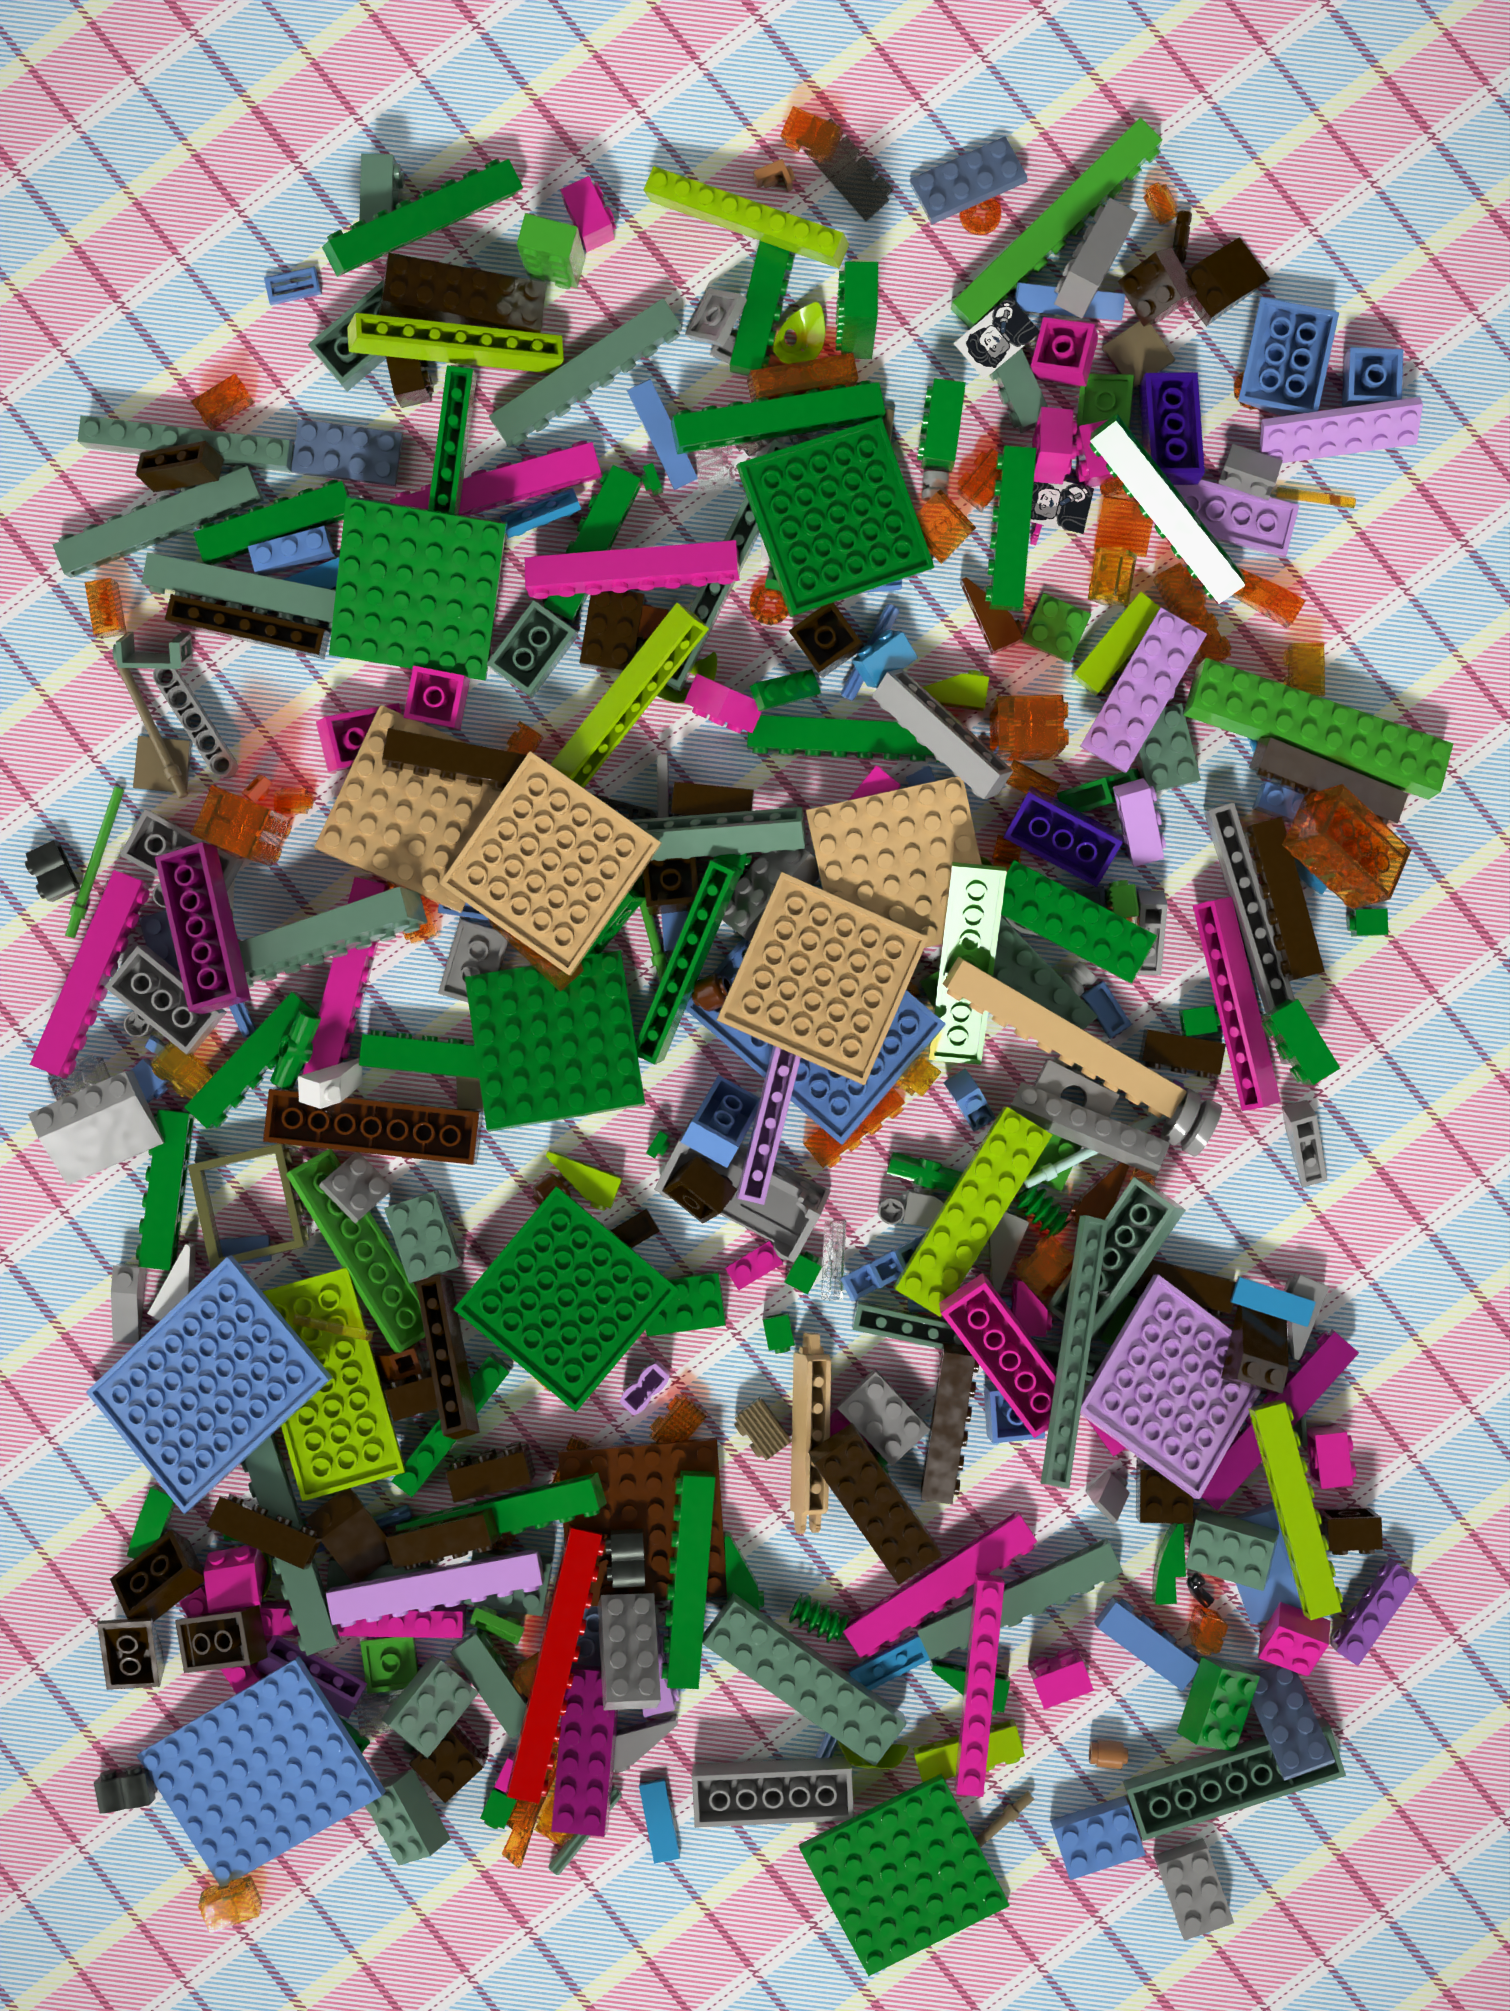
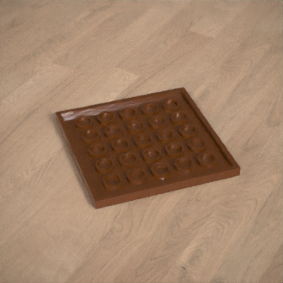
M717 1438L558 1450L560 1481L598 1472L607 1502L599 1510L600 1513L594 1516L584 1517V1514L576 1515L575 1519L563 1523L564 1542H566L569 1525L601 1532L602 1539L605 1540L602 1556H597L595 1566H599L596 1582H591L589 1592L593 1593L590 1607L598 1606L601 1595L654 1593L655 1602L669 1601L667 1600V1585L672 1584L673 1574L669 1573V1558L674 1557L675 1547H671V1532L676 1531L677 1521H673V1506L678 1504L679 1494H675V1480L680 1478L681 1470L713 1472L715 1476L706 1597L727 1596ZM643 1529L645 1586L613 1588V1580L607 1581V1564H612V1555L606 1554V1538H611V1530Z

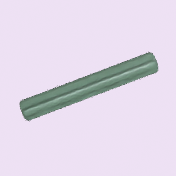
M612 1786L610 1811L622 1796L621 1791L615 1786ZM572 1834L549 1863V1870L555 1875H560L590 1835Z

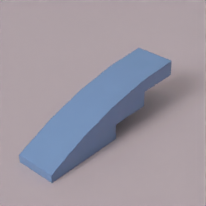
M1017 282L1015 302L1022 311L1078 317L1054 304L1058 293L1054 292L1057 287L1056 285ZM1097 291L1083 317L1122 321L1126 295L1121 292Z
M651 379L628 389L629 397L673 489L676 490L697 480L698 477L687 454H677L671 420Z
M925 1234L841 1277L840 1280L851 1301H856L898 1279Z

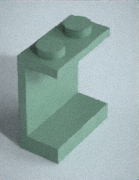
M127 632L113 645V659L117 660V668L182 669L193 659L191 633L188 632L179 633L169 642L170 653L135 652L134 632Z

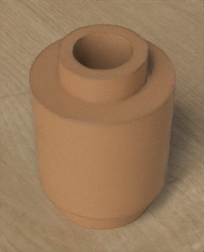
M1105 1740L1090 1742L1089 1764H1095L1096 1767L1122 1769L1123 1764L1128 1763V1748H1124L1123 1742Z

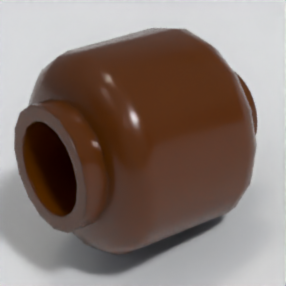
M717 973L697 980L692 992V999L695 1005L708 1012L722 1007L730 990L731 983L727 977H722Z
M548 1173L533 1186L534 1195L532 1198L541 1205L556 1186L571 1197V1193L568 1190L571 1184L562 1174L556 1177L553 1173Z

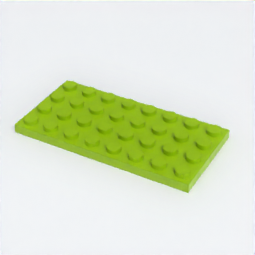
M347 1268L262 1291L333 1377L281 1425L302 1502L404 1473L406 1470L355 1287Z

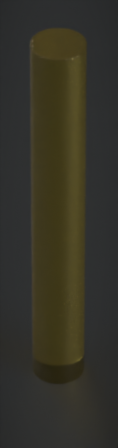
M1277 487L1275 495L1277 498L1355 508L1356 498L1283 487Z
M295 1314L293 1320L294 1325L366 1341H372L374 1331L298 1314Z

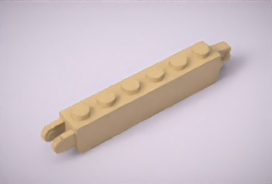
M803 1333L802 1347L799 1348V1352H794L790 1511L794 1512V1528L797 1534H804L807 1515H809L811 1532L819 1533L821 1529V1514H826L828 1511L829 1486L814 1466L808 1453L830 1438L831 1358L829 1354L824 1353L823 1347L820 1346V1334Z

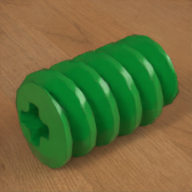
M1038 1183L1030 1188L1026 1187L1016 1197V1199H1020L1017 1208L1020 1209L1027 1206L1024 1215L1027 1217L1034 1214L1035 1216L1031 1223L1036 1224L1041 1221L1042 1225L1039 1231L1042 1232L1048 1229L1049 1233L1046 1238L1049 1240L1060 1233L1070 1223L1071 1219L1066 1221L1069 1215L1066 1211L1059 1213L1061 1209L1059 1203L1051 1206L1054 1198L1052 1196L1044 1198L1047 1190L1045 1188L1037 1190L1040 1184Z
M801 1593L791 1610L789 1623H792L797 1618L799 1619L798 1628L807 1623V1633L810 1634L816 1628L818 1629L817 1638H820L825 1633L827 1634L826 1643H829L834 1638L837 1642L846 1627L849 1616L845 1614L839 1619V1610L836 1609L830 1614L829 1605H825L820 1609V1600H816L811 1604V1595L808 1594L801 1599Z

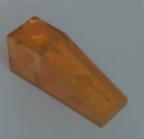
M1239 568L1245 576V586L1231 596L1285 628L1293 624L1306 600L1282 586Z

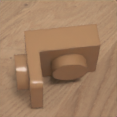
M783 159L753 171V179L757 188L762 186L764 188L772 187L779 182L778 179L782 178L787 192L793 189L792 181H795V176L791 166H785Z

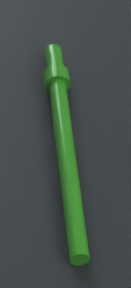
M114 786L76 903L71 906L69 912L71 918L65 936L75 939L81 919H85L87 913L85 907L124 789Z
M641 873L634 886L645 895V885ZM645 899L640 905L653 955L650 956L652 965L656 966L661 983L668 960L666 952L663 953L654 917L649 914Z

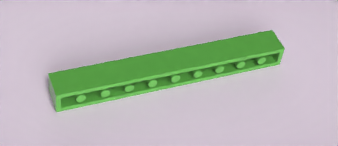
M1140 117L952 302L951 310L969 329L975 326L1017 289V282L1028 283V276L1034 271L1039 273L1047 265L1048 261L1046 259L1052 253L1057 255L1067 245L1065 240L1071 234L1074 237L1077 236L1086 226L1084 222L1090 216L1094 218L1099 206L1105 207L1103 203L1109 197L1112 199L1117 197L1123 190L1121 185L1127 179L1133 181L1142 171L1140 167L1146 161L1151 163L1160 154L1159 147L1163 139Z

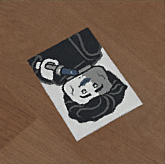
M1009 296L953 344L979 375L985 379L1037 336L1040 331Z
M1063 481L1062 485L1034 482L1030 522L1084 534L1094 488Z

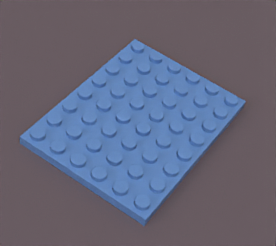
M742 938L713 973L727 977L732 985L743 960L742 952L748 948L750 943ZM906 990L865 1085L801 1058L790 1101L843 1145L945 1027L946 1023ZM691 998L685 1010L765 1078L773 1045L716 1021L722 1007L708 1012L700 1006H696Z
M231 1255L226 1257L90 1387L86 1393L183 1514H185L197 1505L333 1377Z
M300 1656L136 1755L145 1770L148 1769L150 1778L221 1889L380 1798L386 1792Z

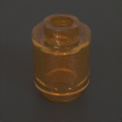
M1158 182L1145 190L1147 194L1143 199L1155 221L1158 220L1160 225L1168 223L1179 215L1176 210L1178 206L1166 184L1160 185Z
M281 788V790H275L274 810L281 811V814H308L309 809H313V793H309L308 788Z

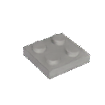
M708 288L685 335L691 340L724 346L738 317L743 311L747 299L738 293Z
M355 1152L319 1185L355 1224L394 1189L359 1152Z

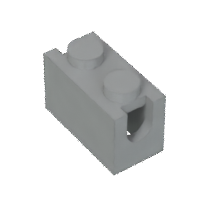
M1232 444L1218 483L1269 500L1283 460Z

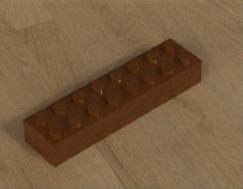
M273 1088L269 1089L263 1142L475 1165L478 1160L483 1111L349 1096L340 1103L319 1109L299 1102V1091Z

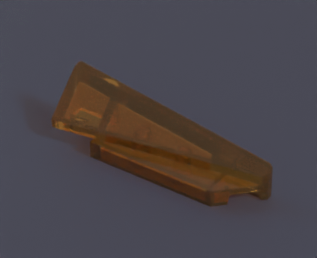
M559 1741L558 1743L553 1742L551 1753H555L552 1770L547 1769L545 1780H549L546 1796L540 1797L539 1804L517 1799L506 1824L512 1829V1832L502 1851V1855L518 1869L522 1867L539 1812L556 1777Z

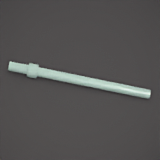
M1152 1114L1130 1126L1144 1131L1167 1119V1117L1162 1115L1161 1118H1158ZM1084 1148L1054 1164L1048 1163L1042 1166L1040 1171L1028 1176L1024 1184L1027 1188H1030L1044 1180L1048 1182L1058 1177V1173L1098 1154V1152Z

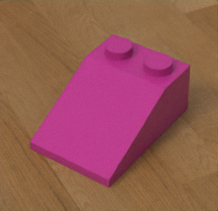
M399 703L385 705V707L401 714ZM379 707L326 716L316 721L328 773L351 769Z

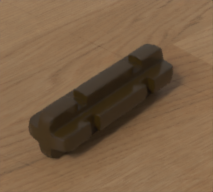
M1183 210L1177 214L1176 223L1178 225L1175 227L1173 251L1181 264H1184L1186 260V250L1190 234L1189 225L1192 220V213Z

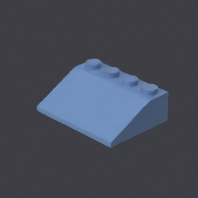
M1260 297L1238 402L1279 416L1317 412L1321 401L1339 312Z
M1271 1502L1234 1516V1518L1279 1531L1271 1571L1264 1591L1235 1583L1250 1623L1255 1624L1269 1620L1280 1602L1302 1610L1274 1503Z

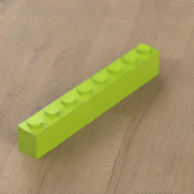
M653 166L643 189L652 203L838 269L850 245L843 232Z
M355 313L347 327L349 352L541 373H553L564 361L561 335Z
M676 603L550 765L585 788L709 628L692 611Z
M1280 1400L1248 1408L1303 1614L1310 1620L1342 1612L1340 1603L1343 1602L1340 1589L1335 1587L1333 1577L1336 1576L1332 1562L1328 1561L1326 1551L1329 1550L1325 1536L1321 1535L1319 1525L1322 1524L1318 1510L1314 1509L1312 1499L1315 1498L1311 1484L1307 1483L1305 1473L1308 1471L1304 1458L1300 1457L1298 1451L1300 1439L1297 1432L1293 1431L1291 1421H1293L1292 1410L1289 1405Z

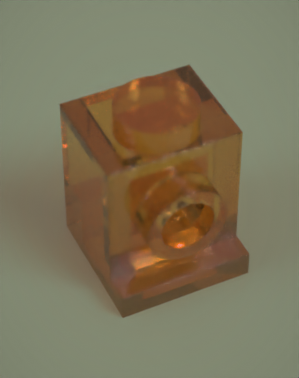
M519 721L517 726L520 728V731L518 733L514 731L507 741L509 746L507 751L527 755L529 751L535 753L544 737Z

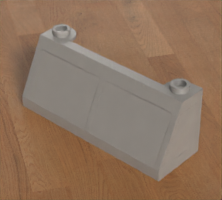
M691 1118L654 1190L659 1192L664 1198L672 1199L662 1190L679 1167L696 1156L710 1162L713 1170L720 1175L728 1177L732 1181L733 1186L738 1189L748 1147L740 1144L727 1168L681 1143L685 1132L693 1120ZM775 1162L764 1205L736 1198V1191L720 1215L774 1243L773 1248L779 1258L795 1263L821 1216L831 1191Z

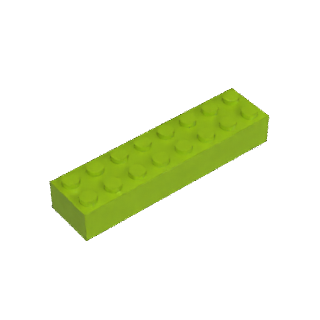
M1004 1106L894 1284V1289L941 1317L939 1303L958 1290L1051 1139L1052 1134L1007 1106Z

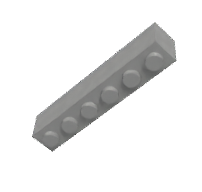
M902 668L886 673L872 696L879 703V706L895 717L901 727L908 729L916 737L918 743L926 746L933 752L938 761L945 763L953 771L955 777L959 776L970 786L976 796L987 799L998 795L1013 773V770Z
M1021 1082L1011 1104L1013 1111L1047 1132L1156 1177L1170 1146V1142Z

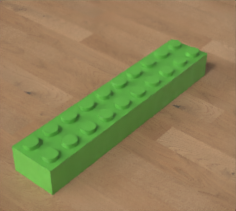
M1205 658L1196 667L1183 716L1259 741V738L1271 737L1393 788L1430 800L1442 790L1454 744L1209 658Z

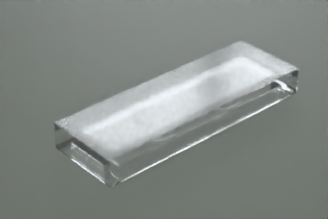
M846 1220L825 1221L821 1300L833 1301L843 1299V1284L840 1278L844 1276Z

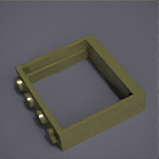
M285 1144L271 1145L188 1165L210 1269H215L226 1257H223L205 1170L272 1154L276 1155L294 1241L232 1256L238 1263L308 1247L307 1241L310 1240L309 1229L307 1225H303L301 1215L305 1214L304 1206L301 1199L297 1200L296 1191L286 1173L291 1171L290 1164L293 1163V1157L291 1156L290 1149L286 1148Z

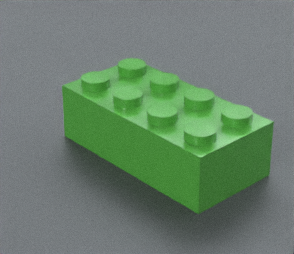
M525 213L517 247L526 274L530 276L531 280L554 282L555 286L562 289L578 288L585 262L578 227Z

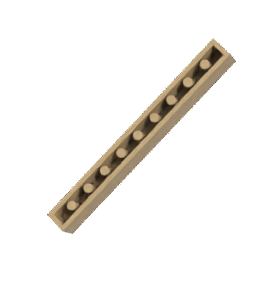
M959 956L942 985L948 988L946 994L958 1001L962 997L971 1002L969 1007L982 1015L984 1011L994 1015L991 1020L1004 1028L1007 1024L1016 1028L1014 1033L1027 1041L1029 1037H1032L1038 1041L1037 1047L1049 1054L1052 1050L1061 1054L1058 1059L1071 1067L1074 1063L1083 1067L1081 1072L1095 1080L1096 1076L1104 1079L1103 1085L1116 1093L1118 1089H1121L1127 1093L1125 1098L1138 1106L1140 1102L1145 1103L1149 1106L1147 1111L1158 1118L1165 1115L1171 1119L1176 1108L1187 1093L1182 1087Z

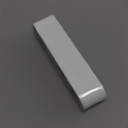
M155 669L153 679L209 769L215 775L222 778L233 777L238 770L237 761L178 669ZM172 671V681L164 684L162 680L164 673ZM181 693H186V703L178 706L176 702L177 696ZM195 715H200V725L192 728L190 725L191 718ZM213 737L215 739L214 747L206 750L204 747L205 740ZM227 759L229 761V768L225 772H220L218 769L219 762Z

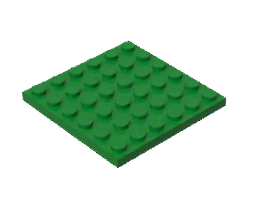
M882 417L752 458L736 465L790 617L935 568Z
M347 496L329 655L413 669V666L486 681L507 522Z
M621 950L596 954L592 958H583L571 976L549 962L465 977L486 1129L488 1132L646 1105Z
M556 1186L456 1305L454 1310L573 1411L577 1412L679 1288Z
M942 1773L799 1844V1849L868 1977L1010 1906Z

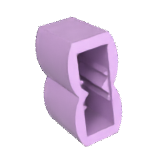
M658 1360L649 1363L643 1369L639 1379L633 1381L624 1390L620 1404L632 1415L642 1412L649 1404L651 1397L659 1393L666 1386L671 1372Z

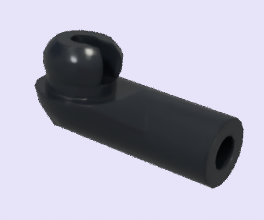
M1194 1573L1192 1577H1188L1186 1584L1191 1595L1204 1608H1208L1215 1599L1201 1587L1205 1584L1204 1577L1200 1573Z

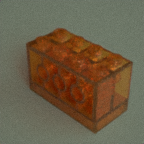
M1063 695L997 696L989 709L990 750L1002 761L1054 760L1064 750L1066 745L1069 744V731L1064 729L1065 718H1068V702H1063Z
M1343 784L1305 795L1282 844L1293 857L1297 858L1351 909L1390 900L1412 850Z
M211 785L191 835L249 860L272 866L273 862L277 863L281 856L282 848L279 847L283 838H288L292 824H290L291 818Z

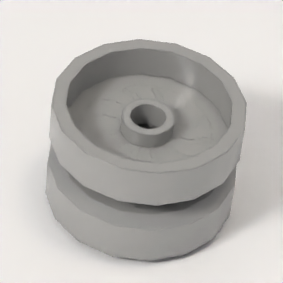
M1188 1088L1185 1089L1187 1093L1176 1108L1172 1118L1167 1117L1162 1128L1161 1139L1170 1142L1172 1146L1181 1142L1182 1151L1195 1157L1201 1153L1213 1135L1221 1116L1222 1106L1210 1099L1201 1103V1095Z

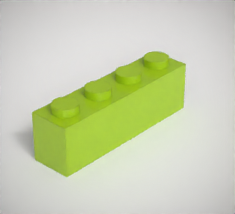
M1140 591L1071 677L1094 696L1100 691L1105 694L1114 683L1111 677L1116 671L1120 673L1124 671L1129 662L1128 656L1133 650H1136L1161 607Z
M1011 1719L990 1725L986 1771L994 1769L995 1765L1000 1763L1014 1764L1020 1761V1758L1024 1757L1025 1754L1015 1720ZM959 1735L913 1748L922 1783L941 1773L944 1779L955 1778Z

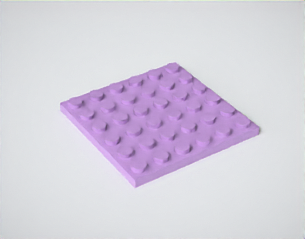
M1153 1275L1085 1390L1080 1414L1190 1496L1200 1499L1249 1413L1248 1408L1254 1405L1261 1391L1221 1378L1232 1330L1160 1275Z

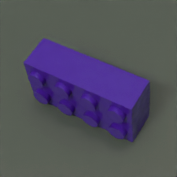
M1198 372L1145 373L1139 385L1143 447L1173 485H1198L1205 473Z
M1030 786L1003 838L1098 887L1122 845L1124 835Z

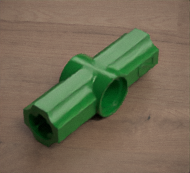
M306 1009L298 1010L289 1034L285 1035L280 1041L278 1049L279 1059L270 1079L272 1084L285 1090L294 1088L302 1065L309 1062L313 1053L312 1041L321 1021V1017L318 1014Z
M892 1152L886 1172L887 1174L911 1180L914 1184L923 1187L938 1188L950 1193L963 1174L961 1171L944 1167L941 1163L924 1158H913L898 1152Z

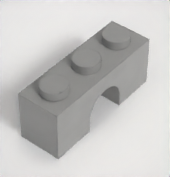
M1054 1057L1053 1061L1046 1059L1033 1087L1060 1097L1065 1088L1075 1085L1084 1094L1082 1107L1106 1117L1110 1116L1120 1095L1103 1085L1104 1081H1101L1100 1085L1091 1081V1078L1083 1074L1080 1069L1076 1073L1067 1069L1068 1064Z

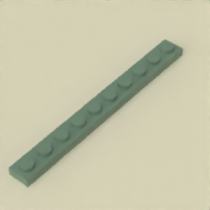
M1087 1215L1080 1216L1040 1483L1064 1489L1070 1488L1108 1221Z

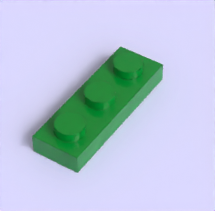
M813 669L769 679L750 686L758 711L812 698L821 694Z

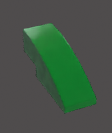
M1134 768L1126 773L1121 772L1058 792L1057 797L1060 802L1084 813L1116 803L1113 787L1139 780L1141 776L1138 768Z
M155 1484L150 1488L138 1518L127 1556L132 1559L138 1557L165 1535L172 1518L171 1514L175 1507V1502L159 1485Z
M1172 1523L1159 1548L1152 1581V1600L1155 1605L1177 1604L1176 1577H1186L1183 1523Z

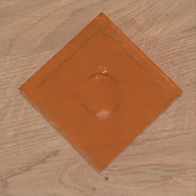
M941 489L916 514L928 550L941 564L976 529L973 523Z
M1104 495L1094 549L1146 557L1153 525L1152 518H1146L1138 507L1140 503L1136 500Z

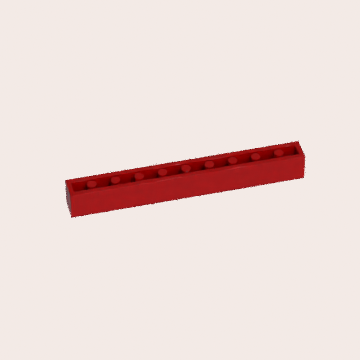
M569 1525L506 1790L507 1797L539 1804L540 1797L546 1796L549 1780H545L547 1769L552 1770L555 1753H551L553 1742L558 1743L561 1734V1726L557 1725L560 1715H565L568 1700L564 1699L566 1688L571 1689L574 1673L570 1672L572 1662L578 1661L580 1646H577L578 1636L584 1635L587 1620L583 1619L585 1608L590 1609L593 1593L589 1592L591 1582H596L599 1566H595L597 1556H602L605 1547V1540L602 1539L601 1532Z

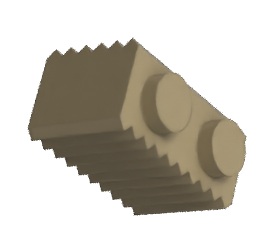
M761 1396L735 1415L737 1422L734 1423V1426L742 1436L748 1435L753 1442L749 1446L758 1458L763 1456L765 1460H768L792 1442L790 1435Z

